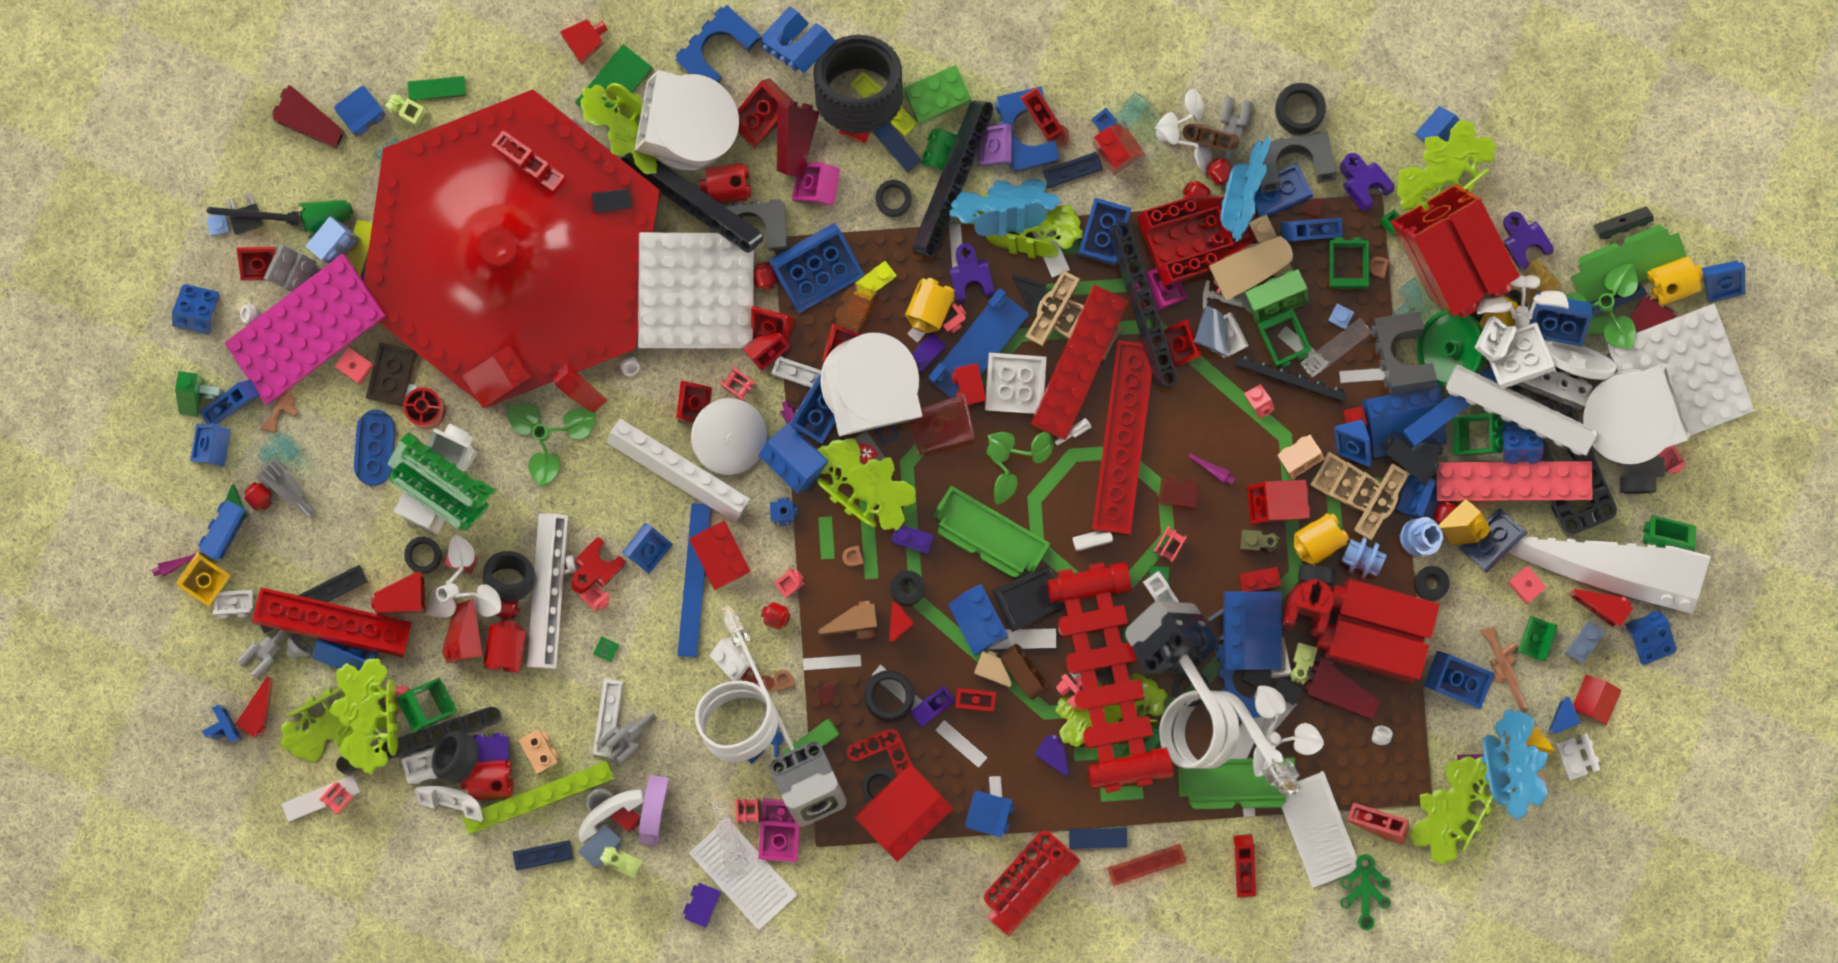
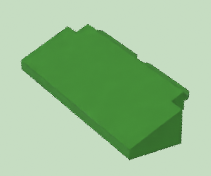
M1657 225L1624 240L1625 246L1623 247L1613 243L1581 256L1578 265L1580 273L1570 278L1576 293L1583 295L1586 301L1590 303L1599 299L1602 294L1613 293V291L1606 288L1605 280L1613 269L1621 265L1634 264L1638 283L1648 279L1647 272L1651 271V269L1686 257L1679 232L1670 236L1668 229H1664L1662 225Z
M950 486L933 515L934 518L941 521L937 528L940 536L969 553L977 552L981 554L980 558L1012 578L1020 577L1024 570L1028 573H1033L1051 544L953 486Z
M1283 758L1282 766L1296 786L1295 758ZM1228 759L1223 765L1212 769L1182 768L1178 766L1179 797H1189V805L1193 809H1231L1235 804H1241L1243 808H1280L1286 803V794H1296V790H1286L1284 786H1281L1275 774L1256 777L1253 759Z

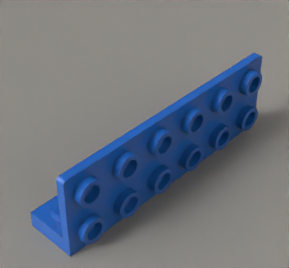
M999 288L988 302V306L944 361L939 363L930 374L928 381L958 403L956 392L959 391L958 386L953 383L951 373H954L953 369L977 363L981 376L988 367L989 353H999L1026 320L1029 313L1008 298L1006 292Z

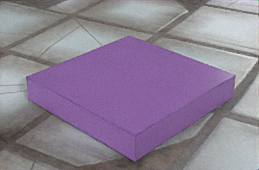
M1011 124L987 127L978 150V166L1011 163Z

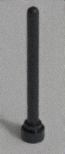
M208 207L206 209V212L211 215L285 221L290 226L298 227L299 211L281 214Z

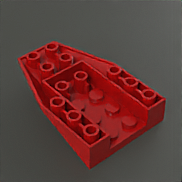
M1194 195L1144 210L1137 217L1164 288L1211 271L1209 265L1241 251V249L1246 248L1256 240L1250 225L1242 233V237L1238 242H1236L1235 238L1233 239L1232 233L1224 228L1220 220L1221 205L1224 197ZM1256 209L1250 222L1259 218Z

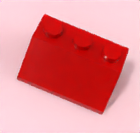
M725 520L689 538L714 590L751 572Z

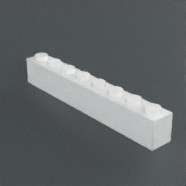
M1456 364L1446 384V389L1451 395L1456 397L1460 395L1466 398V401L1472 405L1479 404L1489 413H1498L1502 419L1508 422L1512 420L1525 430L1531 429L1541 438L1548 437L1558 446L1563 447L1565 445L1571 448L1570 450L1577 455H1587L1597 436V430L1511 389H1500L1498 383Z
M619 419L610 431L606 443L733 522L737 523L744 513L750 498L624 420Z
M539 514L527 655V667L556 669L568 524L567 515Z

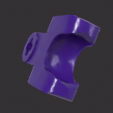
M1356 153L1347 154L1340 164V171L1348 180L1343 183V187L1356 205L1364 212L1371 209L1373 205L1368 189H1377L1385 196L1395 190L1393 182L1377 163L1372 162L1367 166Z
M1514 211L1504 218L1503 226L1509 237L1503 241V244L1519 270L1525 271L1529 267V261L1526 257V250L1529 246L1538 247L1546 256L1554 253V247L1538 222L1535 221L1528 225L1523 215ZM1515 219H1516V220L1518 221V222L1516 223V225H1515V224H1513V225L1510 224V221H1511V220H1515Z
M963 243L959 245L956 250L958 266L949 268L956 301L958 303L965 301V287L970 283L980 284L986 296H993L994 289L987 260L977 262L975 250L970 244ZM963 249L971 253L968 254V258H965L963 255L960 256Z

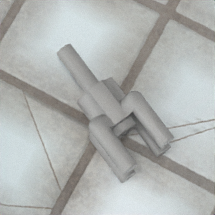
M1225 96L1220 121L1224 123L1223 130L1236 134L1240 139L1242 129L1247 128L1249 125L1253 103L1244 100L1241 114H1232L1235 99ZM1227 138V140H1226L1227 146L1230 145V139H1229V138ZM1224 150L1223 158L1230 160L1232 150Z
M280 630L272 639L266 636L260 644L254 642L236 661L244 667L254 657L261 661L250 673L255 679L259 680L276 662L274 656L281 649L277 644L289 632Z
M650 711L638 723L634 724L630 721L622 729L613 727L597 742L600 748L606 746L609 750L618 743L619 747L607 757L611 763L616 760L619 764H622L638 750L639 745L636 742L643 736L641 729L656 717L655 714Z

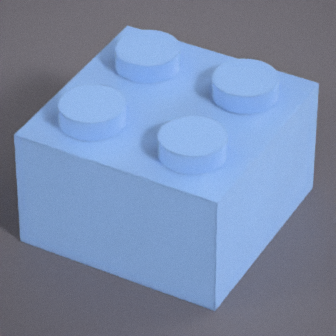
M329 217L306 247L322 261L329 264L342 253L347 255L357 246L360 237L345 224Z

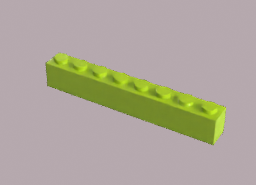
M605 761L482 808L483 820L481 822L466 818L465 815L462 818L468 834L472 835L615 780L609 762Z

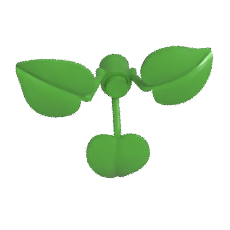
M1632 263L1621 265L1607 275L1605 286L1608 290L1613 291V293L1602 294L1599 301L1591 305L1592 309L1599 306L1602 311H1609L1613 322L1608 323L1604 328L1605 340L1614 347L1628 350L1632 348L1635 342V325L1627 316H1621L1616 320L1612 309L1614 307L1613 296L1616 293L1620 297H1629L1637 290L1638 278L1635 266ZM1580 293L1566 294L1568 299L1587 302Z
M533 404L508 405V418L513 429L521 435H529L532 432L533 436L540 440L544 450V454H534L528 464L529 472L539 486L550 483L560 470L558 456L548 454L544 443L550 438L551 432L568 430L571 438L576 440L585 439L593 430L596 420L595 413L587 409H573L568 411L563 417L566 427L548 428L542 424L536 425L540 421V412Z
M1008 432L988 435L990 444L986 453L1005 472V474H1001L997 478L995 483L994 499L997 505L1008 500L1017 488V477L1014 474L1009 475L1010 472L1002 464V461H1006L1009 458L1010 452L1028 456L1033 455V462L1042 463L1050 456L1053 450L1054 436L1047 432L1038 434L1032 442L1031 452L1012 449L1015 439Z

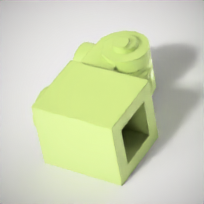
M391 94L390 100H388L385 107H387L390 113H398L402 120L418 128L427 112L426 109L408 98L406 102H403L400 95Z
M1302 643L1297 644L1292 661L1296 666L1293 671L1291 670L1290 674L1292 682L1296 681L1304 685L1309 680L1308 668L1313 667L1317 652L1316 647Z
M605 847L603 855L600 857L604 865H611V868L632 878H635L642 863V860L621 850L616 851L614 847Z

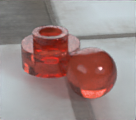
M748 667L741 680L754 684L758 683L755 674L752 676L747 675L749 671L753 672L752 667ZM768 675L760 676L766 690H771L774 686L773 678Z

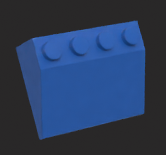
M835 222L768 260L798 314L865 276Z
M1436 385L1433 389L1366 399L1361 402L1368 424L1366 428L1370 438L1373 458L1388 456L1380 447L1386 436L1390 435L1391 432L1403 433L1402 431L1443 401L1440 385ZM1445 424L1427 438L1437 440L1440 445L1446 444Z
M1223 592V669H1281L1282 592Z

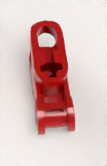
M600 537L595 538L574 561L580 568L575 572L571 580L572 590L579 594L585 593L595 582L602 588L605 587L624 567L626 560L621 556H618L611 562L602 560L599 556V550L604 541Z

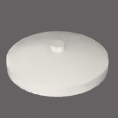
M1549 340L1545 341L1556 367L1572 375L1590 379L1604 380L1614 376L1616 364L1601 352L1585 345L1580 347Z
M723 398L707 405L696 417L691 431V444L697 459L706 468L723 475L738 474L752 467L759 460L760 457L758 455L767 441L766 425L761 414L749 403L736 398Z

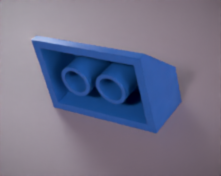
M1535 292L1534 297L1541 295V293ZM1568 298L1569 308L1536 303L1530 324L1537 322L1544 340L1582 347L1593 316L1591 303Z
M819 374L791 420L790 425L816 443L822 444L835 423V417L824 400L821 390V375Z
M790 423L786 424L770 438L758 455L797 493L811 489L828 463V460Z
M228 500L225 503L221 502L217 509L219 514L216 520L212 519L207 528L210 531L207 536L201 538L198 544L200 546L199 551L220 562L245 519L240 518L243 513L247 515L249 512Z
M981 584L964 592L948 604L974 656L1009 638Z
M318 639L312 658L336 669L342 668L344 664L348 663L356 667L357 671H360L367 659H376L379 652Z

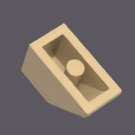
M989 650L986 653L982 652L974 675L1010 688L1012 683L1001 659L997 657L998 654Z

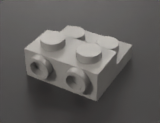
M280 244L264 279L292 292L307 281L310 276L315 274L317 269L315 266L316 261Z

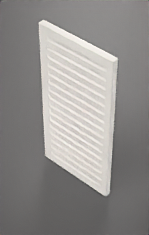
M1324 771L1297 781L1296 794H1286V803L1281 807L1312 888L1350 874L1356 868L1357 860Z
M725 818L717 828L689 852L758 930L791 900L797 897V894L766 860L758 859L759 852L728 818Z

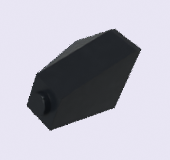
M1391 432L1390 435L1384 438L1380 446L1386 454L1424 484L1438 470V454L1441 455L1443 452V447L1435 439L1425 438L1414 447L1404 433Z

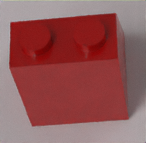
M1124 123L1109 126L1093 138L1092 145L1113 175H1116L1145 155Z
M1306 480L1270 481L1247 487L1251 525L1299 521L1310 518Z
M415 572L375 592L374 597L371 598L372 609L379 615L426 613L425 575L421 572Z

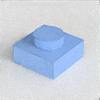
M213 215L207 217L210 236L230 233L227 216Z
M1337 303L1328 321L1345 330L1354 312Z

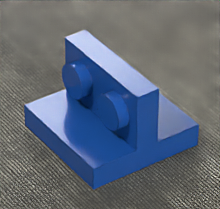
M1736 260L1701 268L1704 275L1703 281L1706 286V299L1708 303L1745 295V265L1743 262L1738 263Z
M196 424L190 462L224 467L231 429L217 424Z
M1409 474L1403 484L1394 510L1414 519L1421 517L1432 519L1436 506L1439 503L1436 496V481L1429 479L1424 484L1415 476Z
M644 523L622 553L650 574L673 544L652 526Z
M220 704L214 706L212 709L219 722L202 730L205 738L218 740L226 735L232 743H238L243 740L226 707Z

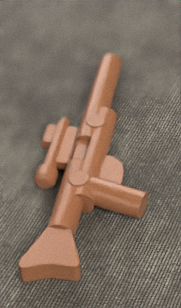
M295 385L278 397L270 418L262 425L261 430H270L276 433V421L281 410H285L293 417L298 414L299 411L293 407L295 399L291 395Z
M1495 627L1480 630L1489 640L1499 665H1496L1495 659L1489 661L1495 670L1496 675L1494 677L1496 681L1504 684V679H1506L1520 710L1527 708L1516 683L1518 678L1511 665L1515 660L1512 652L1519 647L1513 642L1506 648L1501 649L1495 639Z

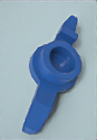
M777 726L775 736L771 741V744L774 745V757H779V745L783 742V736L779 733V726Z

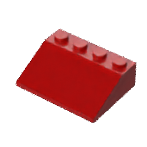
M909 764L854 818L898 862L946 817L953 808Z

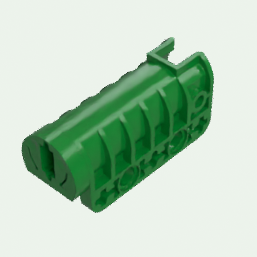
M410 432L405 434L399 441L388 462V465L393 468L389 480L395 486L462 531L468 530L480 519L489 507L486 500L498 491L482 480H475L470 477L466 471L463 472L456 467L455 463H450L444 459L442 454H437L430 446L427 447L421 443L420 439Z

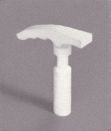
M1206 281L1203 292V311L1207 305L1208 297L1211 299L1216 298L1221 302L1242 308L1244 300L1233 297L1225 301L1223 295L1216 294L1214 291L1209 292L1210 281Z

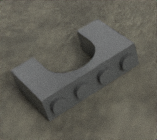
M1317 131L1310 135H1296L1293 138H1278L1275 141H1271L1268 154L1263 162V165L1266 164L1267 173L1261 181L1260 192L1266 193L1280 190V179L1276 165L1283 156L1291 153H1299L1310 159L1314 167L1317 184L1335 181L1337 171L1328 132Z
M780 199L769 200V203L752 201L747 205L737 202L732 203L731 206H725L740 218L754 216L765 223L767 248L770 252L788 249L786 205L783 201L781 202ZM709 227V233H717Z
M1420 312L1375 318L1373 326H1371L1372 337L1376 339L1375 350L1377 354H1380L1381 358L1379 361L1380 370L1384 371L1385 374L1384 386L1388 388L1390 395L1433 389L1437 383L1433 363L1415 366L1404 365L1398 362L1391 352V346L1397 341L1422 337L1424 326Z

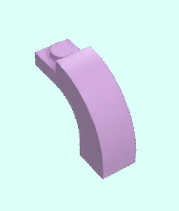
M650 775L640 820L639 844L656 847L658 845L669 778Z

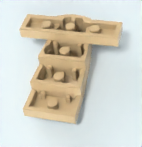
M1267 214L1249 223L1258 242L1257 244L1241 249V251L1209 265L1225 301L1257 285L1271 275L1274 278H1278L1287 271L1293 270L1290 265L1293 257L1291 247L1283 237L1276 235Z
M1064 270L1062 271L1053 289L1040 301L1037 317L1026 334V338L1043 347L1050 333L1054 330L1067 340L1069 339L1084 306L1070 300L1081 281L1079 278ZM1117 326L1115 333L1102 359L1103 361L1106 360L1109 352L1111 351L1113 345L1115 344L1117 338L1123 330L1122 326Z
M1328 452L1309 485L1325 495L1362 512L1363 515L1354 531L1372 540L1382 521L1395 509L1398 493L1409 473L1391 464L1380 483L1366 472H1362L1349 462H1345L1331 452Z

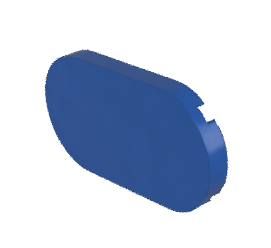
M382 410L366 412L358 420L356 428L354 472L361 482L369 486H378L386 482L393 469L388 465V462L394 453L395 423L391 416Z

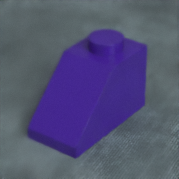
M933 333L912 353L918 372L921 374L947 346Z
M943 686L923 700L910 713L919 725L923 727L956 700Z
M1054 734L1051 737L1047 735L1034 755L1064 776H1067L1068 768L1064 746L1060 744L1062 740Z

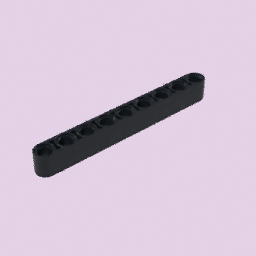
M973 100L968 106L914 240L912 248L915 255L932 258L938 252L952 217L949 212L953 209L951 204L963 190L993 115L994 107L991 102Z
M632 153L621 157L625 163L657 187L661 194L744 252L750 253L763 242V235L758 229L660 161L656 160L657 173L645 174L635 165Z
M1125 222L1114 224L1109 229V236L1155 383L1161 388L1171 387L1177 382V373L1132 229ZM1119 227H1120V228L1122 229V231H1123V235H1122V236H1120V235L1118 234V228H1119ZM1124 246H1126V247L1128 248V250H1129L1128 254H1125V253H1124V251H1123ZM1130 264L1134 266L1133 273L1129 270ZM1136 282L1140 285L1139 291L1135 289ZM1141 301H1144L1146 304L1145 310L1141 308ZM1147 319L1151 321V328L1146 325ZM1153 337L1157 340L1156 347L1152 344ZM1159 356H1161L1163 359L1162 365H1160L1158 362ZM1165 374L1169 378L1168 383L1164 381L1163 377Z
M488 707L415 733L398 737V742L404 741L406 748L402 752L397 750L394 756L389 752L387 741L384 742L382 747L387 749L388 760L438 744L440 739L436 740L433 737V732L436 729L442 730L443 737L452 731L451 727L454 723H459L461 725L460 731L469 734L498 724L502 720V713L496 707ZM495 710L498 717L496 720L490 721L488 714L490 711ZM476 716L479 719V724L476 727H472L470 719ZM418 735H422L424 743L418 746L415 743V738ZM343 756L336 762L337 769L342 773L348 774L363 769L354 768L351 765L348 770H344L341 766L345 760Z

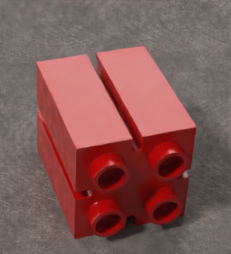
M1458 184L1427 200L1428 210H1424L1420 204L1391 221L1430 300L1440 307L1442 306L1444 310L1453 316L1456 314L1459 317L1471 315L1477 311L1478 301L1484 298L1483 294L1488 293L1492 298L1503 296L1512 289L1511 282L1520 277L1481 198L1468 192Z
M1352 579L1346 581L1342 587L1335 585L1331 589L1334 597L1331 612L1335 613L1333 624L1327 623L1324 634L1317 639L1316 648L1325 650L1323 659L1411 684L1420 680L1429 645L1424 644L1425 638L1431 639L1440 604Z

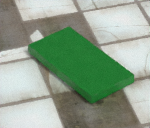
M622 44L587 88L591 89L594 85H600L606 91L608 85L617 83L633 93L653 67ZM581 94L579 98L575 101V103L580 107V101L584 97L583 94ZM611 102L604 104L607 108L614 107V105L610 104Z

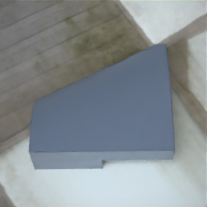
M1206 306L1193 343L1210 348V351L1227 357L1228 348L1223 314L1214 308Z

